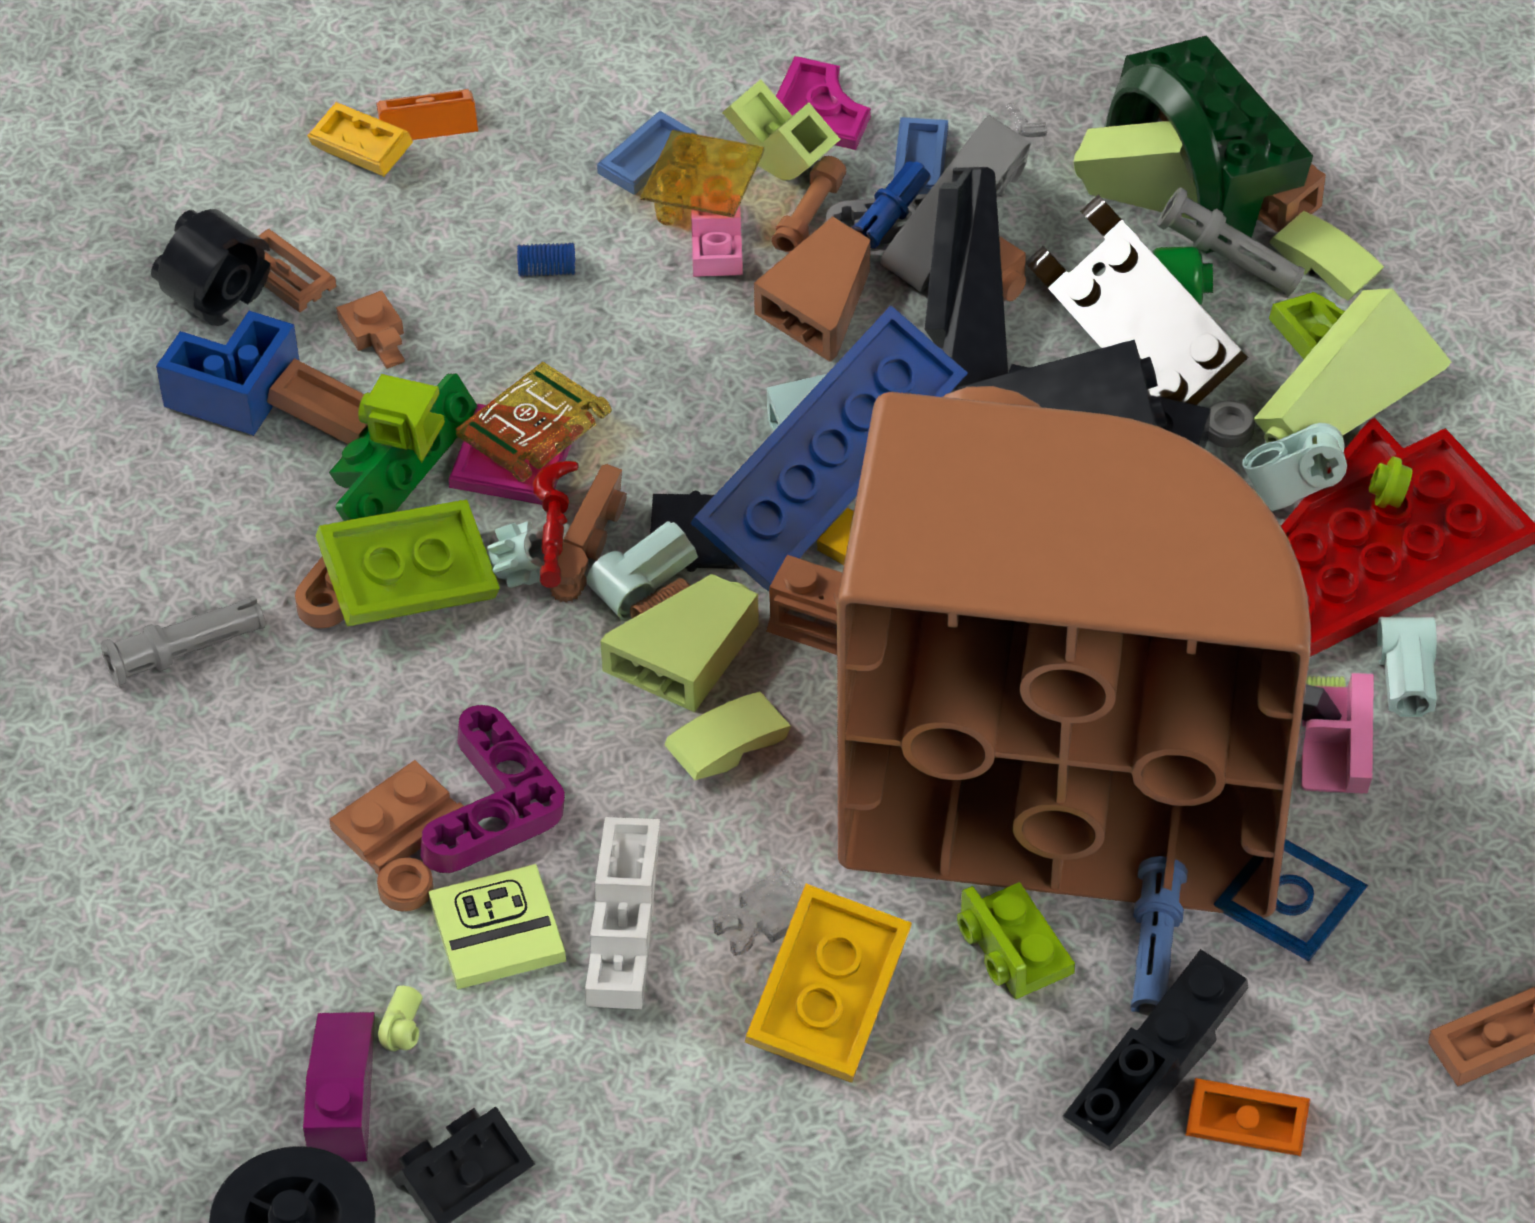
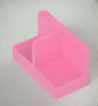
M1352 673L1348 687L1316 686L1325 689L1342 715L1340 720H1302L1301 787L1305 791L1368 793L1373 773L1374 674Z

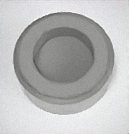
M1231 400L1220 401L1209 407L1211 408L1209 441L1225 448L1239 447L1250 441L1254 434L1255 416L1249 407Z

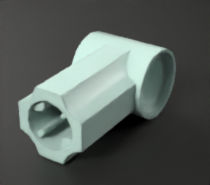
M667 521L626 553L613 551L600 557L588 572L587 584L621 620H628L630 617L627 614L630 613L631 605L650 596L651 593L654 594L658 587L696 560L698 556L694 546L690 543L682 529L676 523Z
M1380 617L1377 627V646H1382L1381 660H1379V665H1385L1389 711L1395 712L1400 717H1422L1428 712L1435 711L1437 697L1433 665L1436 659L1437 634L1434 617Z

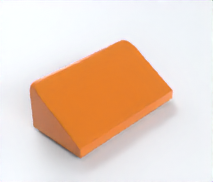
M469 89L378 101L379 103H376L379 120L408 131L412 140L478 132L475 101Z
M1195 1078L1186 1136L1301 1156L1311 1098Z

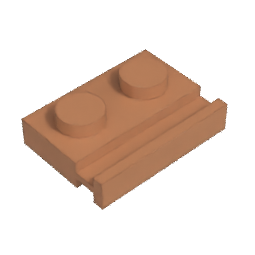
M414 760L329 819L330 828L364 862H367L375 870L376 874H379L380 870L390 861L410 857L421 849L422 831L426 824L463 807L460 802L456 803L450 798L449 791Z

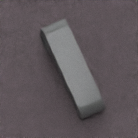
M991 115L987 116L891 241L881 258L880 265L922 292L930 281L939 189L943 183L952 182V170L963 167L991 168L995 172L996 192L1003 197L1008 183L1016 182L1027 163L1031 142Z

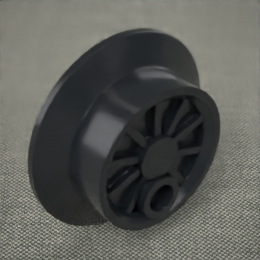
M305 1146L283 1147L270 1150L240 1165L220 1186L213 1200L209 1216V1223H375L376 1221L373 1194L363 1175L344 1158L323 1149Z

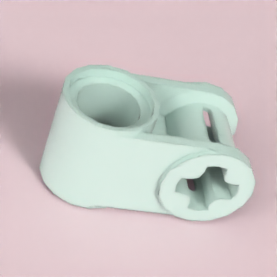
M1312 424L1280 440L1268 442L1253 449L1243 459L1242 466L1256 492L1271 511L1280 510L1292 505L1303 497L1326 487L1334 486L1342 480L1347 469V462L1343 453L1345 447L1343 436L1336 427L1330 424ZM1314 437H1317V444H1313ZM1331 466V472L1327 474V467Z

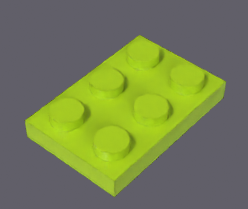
M467 499L319 525L315 535L347 626L496 598L500 589Z

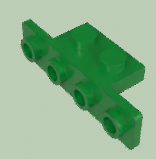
M446 374L437 385L439 396L430 412L444 415L445 423L422 463L412 449H402L374 442L370 439L368 427L360 438L352 441L343 449L342 458L329 471L336 484L349 488L335 506L343 521L396 512L469 425L477 404L458 374Z

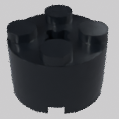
M193 209L185 211L178 218L174 228L175 234L170 239L163 254L154 261L151 268V276L158 281L161 290L166 295L208 324L221 326L229 320L223 316L225 312L239 301L247 305L250 304L261 293L270 273L271 263L264 259L265 250L270 251V248L266 241L220 210L208 209L199 213Z

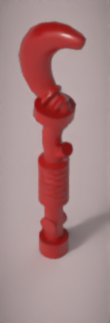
M561 461L548 465L535 476L532 485L533 493L542 501V507L547 512V522L543 526L542 552L545 555V564L540 569V582L547 588L557 587L561 582L558 556L563 551V525L568 522L564 513L568 509L569 498L565 493L554 489V484L564 475L578 470L579 464L576 461Z

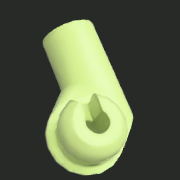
M398 986L391 998L378 1031L379 1042L386 1050H411L418 1042L419 1029L413 1020L423 997L416 989L409 986Z

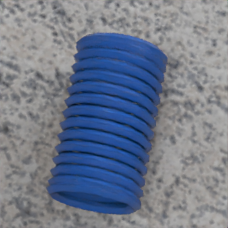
M573 242L568 244L556 243V245L554 243H548L547 245L545 243L543 245L541 243L539 245L519 244L517 246L518 275L520 277L536 276L537 264L538 275L540 276L541 263L543 276L545 274L547 276L550 274L554 275V263L555 275L557 276L558 262L560 275L575 274V245Z

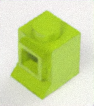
M381 374L372 391L365 393L361 399L358 411L359 421L368 424L371 440L402 449H412L422 463L445 423L444 415L430 412L439 396L438 386Z

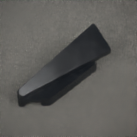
M989 167L954 168L952 170V182L943 183L938 195L924 330L940 349H943L949 357L968 372L957 387L1008 374L995 172Z

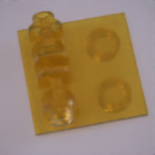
M672 130L640 198L643 201L654 202L657 220L667 226L673 225L675 220L680 221L682 219L684 208L734 218L765 148Z

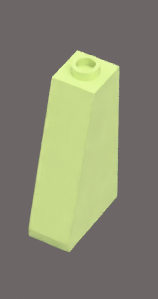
M1393 288L1363 290L1254 417V421L1264 431L1266 443L1280 440L1316 423L1330 424L1336 427L1343 436L1444 371L1452 362ZM1317 437L1313 438V444H1317Z

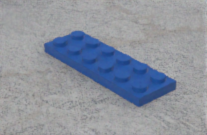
M890 305L691 521V524L758 584L769 591V587L786 556L790 555L800 559L857 497L873 406L878 396L887 392H900L943 397L945 394L951 393L968 372Z

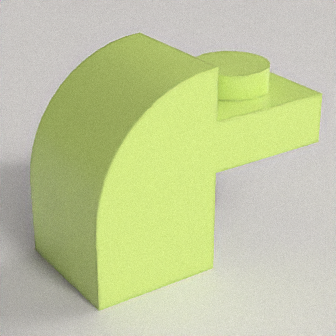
M761 79L722 112L753 148L746 155L747 159L781 180L795 179L841 140L810 103H807L792 116Z

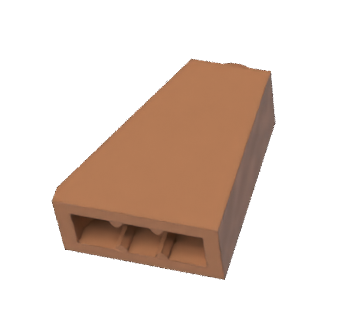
M832 216L754 282L755 315L831 362L838 355L870 273V239L865 237L861 231L852 229V227L847 226Z

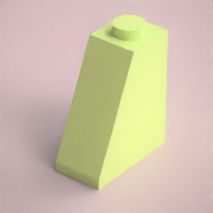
M1170 121L1087 129L1079 150L1075 153L1073 162L1076 175L1082 179L1089 195L1097 196L1099 194L1105 199L1162 212L1174 192L1181 187L1187 191L1188 198L1197 202V192L1191 165L1183 144ZM1185 213L1182 214L1183 218L1195 220Z
M710 574L606 633L600 641L602 671L695 712L759 625L758 594L739 582H730Z

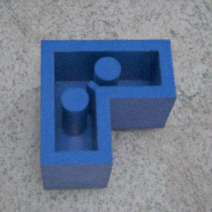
M248 311L226 345L180 331L156 365L163 406L254 436L273 408V405L267 403L269 389L294 358L299 360L294 324Z

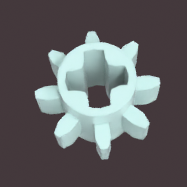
M531 521L518 525L513 522L496 528L495 533L499 541L488 545L487 548L488 557L493 568L492 571L500 579L507 580L509 588L540 582V569L545 564V555L542 552L543 532L533 529Z

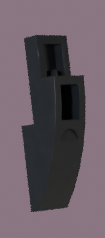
M1200 949L1140 1028L1135 1030L1131 1027L1063 1114V1120L1109 1151L1113 1150L1148 1119L1216 1042L1215 1031L1248 989L1247 978Z

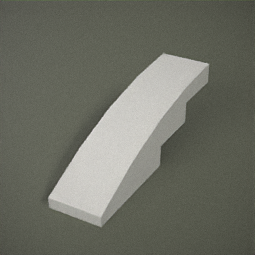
M605 817L595 880V907L590 933V960L585 986V1007L642 1009L660 837V819Z

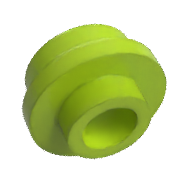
M1392 456L1387 465L1382 463L1377 465L1369 487V493L1376 495V506L1385 508L1387 505L1398 508L1402 504L1412 477V468L1402 465V459Z

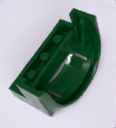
M1207 35L1125 57L1120 81L1116 87L1104 127L1158 122L1162 110L1177 132L1188 156L1194 176L1198 204L1210 211L1215 209L1222 211L1223 216L1226 217L1225 223L1252 238L1264 197L1305 186L1313 159L1312 153ZM1216 142H1219L1222 146L1218 147ZM1219 234L1218 239L1226 243L1228 241L1227 238ZM1209 249L1206 252L1202 250V252H1204L1205 254L1215 252L1212 249Z

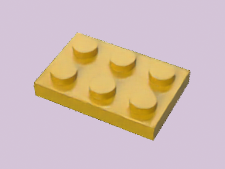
M806 883L747 1031L745 1043L852 1083L911 930L912 922Z

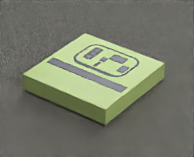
M536 864L429 891L430 904L457 990L566 962L565 949Z

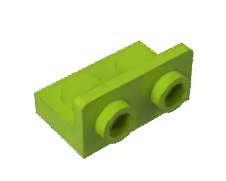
M1020 882L984 898L980 897L973 886L962 890L961 912L957 914L959 929L969 944L976 942L985 953L984 962L990 978L997 986L1005 984L1015 1000L1075 974L1074 961Z

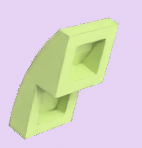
M1302 211L1269 241L1288 261L1303 267L1305 275L1313 269L1339 296L1347 301L1384 268L1373 255L1344 232L1305 211Z
M759 691L729 701L695 718L669 735L664 746L694 780H698L733 769L739 765L741 757L745 752L775 745L784 740L788 735L791 725Z

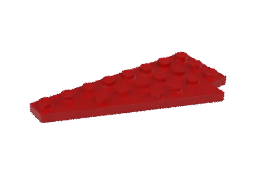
M1376 418L1369 420L1344 449L1343 453L1345 454L1347 469L1342 480L1334 486L1326 487L1304 497L1281 525L1299 563L1307 592L1311 624L1310 657L1377 624L1380 617H1391L1535 544V523L1446 428L1403 448ZM1394 456L1402 459V465L1412 468V477L1402 504L1398 508L1391 505L1381 508L1375 505L1376 495L1369 493V487L1377 465L1379 463L1387 465L1390 458ZM1331 466L1328 468L1327 474L1331 472Z

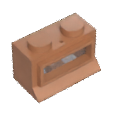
M787 555L769 587L770 619L766 632L837 655V600L842 572Z

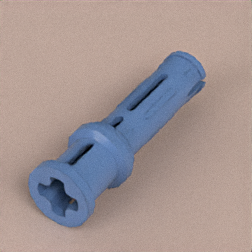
M1150 857L1143 860L1138 868V878L1142 879L1143 882L1141 899L1135 903L1133 917L1136 918V923H1141L1136 958L1134 992L1130 1007L1132 1012H1139L1140 1005L1143 1003H1151L1157 1006L1168 990L1174 927H1179L1180 923L1183 922L1184 909L1179 903L1181 884L1187 882L1188 874L1185 865L1176 859L1172 891L1163 888L1167 857ZM1162 873L1160 892L1155 893L1157 874ZM1154 911H1158L1156 926H1153ZM1156 937L1152 974L1147 975L1151 938Z

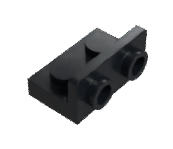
M496 1106L482 1116L473 1108L446 1127L451 1137L434 1148L427 1139L400 1157L398 1160L404 1168L391 1180L397 1188L405 1185L430 1223H451L532 1168L535 1163Z

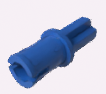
M918 161L906 162L885 189L880 188L875 192L874 203L861 219L852 226V229L861 231L865 237H870V248H877L882 238L895 222L908 216V206L930 180L931 175L924 165Z

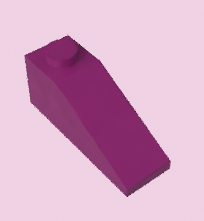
M375 1012L318 1013L305 1087L303 1118L306 1147L329 1151L348 1162H367Z

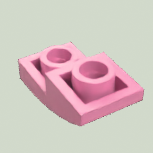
M711 192L702 197H691L693 277L743 275L740 196H729L721 192Z

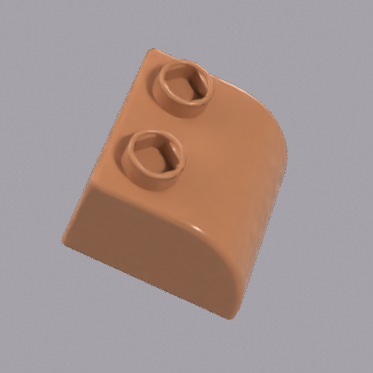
M994 386L966 387L945 394L943 397L900 392H887L878 396L873 406L837 600L839 863L843 867L852 870L1004 888L1020 882L1025 890L1136 903L1141 899L1143 882L1142 879L1138 878L1140 863L1150 857L1162 856L1167 857L1163 888L1172 891L1175 859L1184 864L1188 870L1187 882L1181 884L1179 903L1183 909L1260 918L1272 915L1277 904L1310 659L1311 624L1307 592L1297 558L1278 520L1258 493L1236 471L1204 448L1161 427L1134 419L1099 413L1042 408L1038 403L1018 392ZM1162 873L1157 874L1155 893L1160 892Z

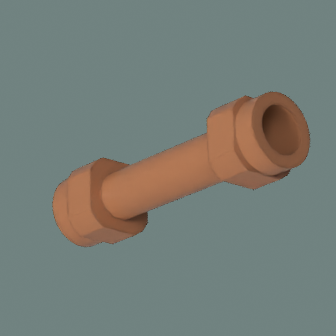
M824 156L814 165L810 172V186L793 214L782 217L776 226V232L772 237V244L776 249L790 253L809 237L808 225L828 193H837L846 175V167L838 158Z

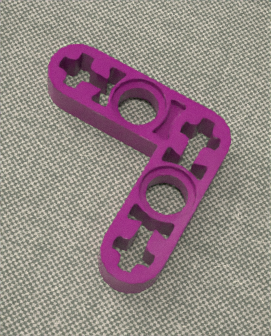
M489 705L471 706L462 712L458 723L457 743L460 750L495 793L426 824L422 831L421 859L429 869L439 873L459 871L540 835L558 824L563 816L565 792L561 784L506 716L497 708ZM492 729L491 744L493 746L490 748V739L484 732H487ZM504 761H515L523 765L525 770L517 774H506L501 772L496 766ZM536 799L538 801L530 804V800ZM550 801L549 806L544 807L542 803ZM496 817L502 819L508 826L503 830L494 832L483 829L478 823L485 818Z

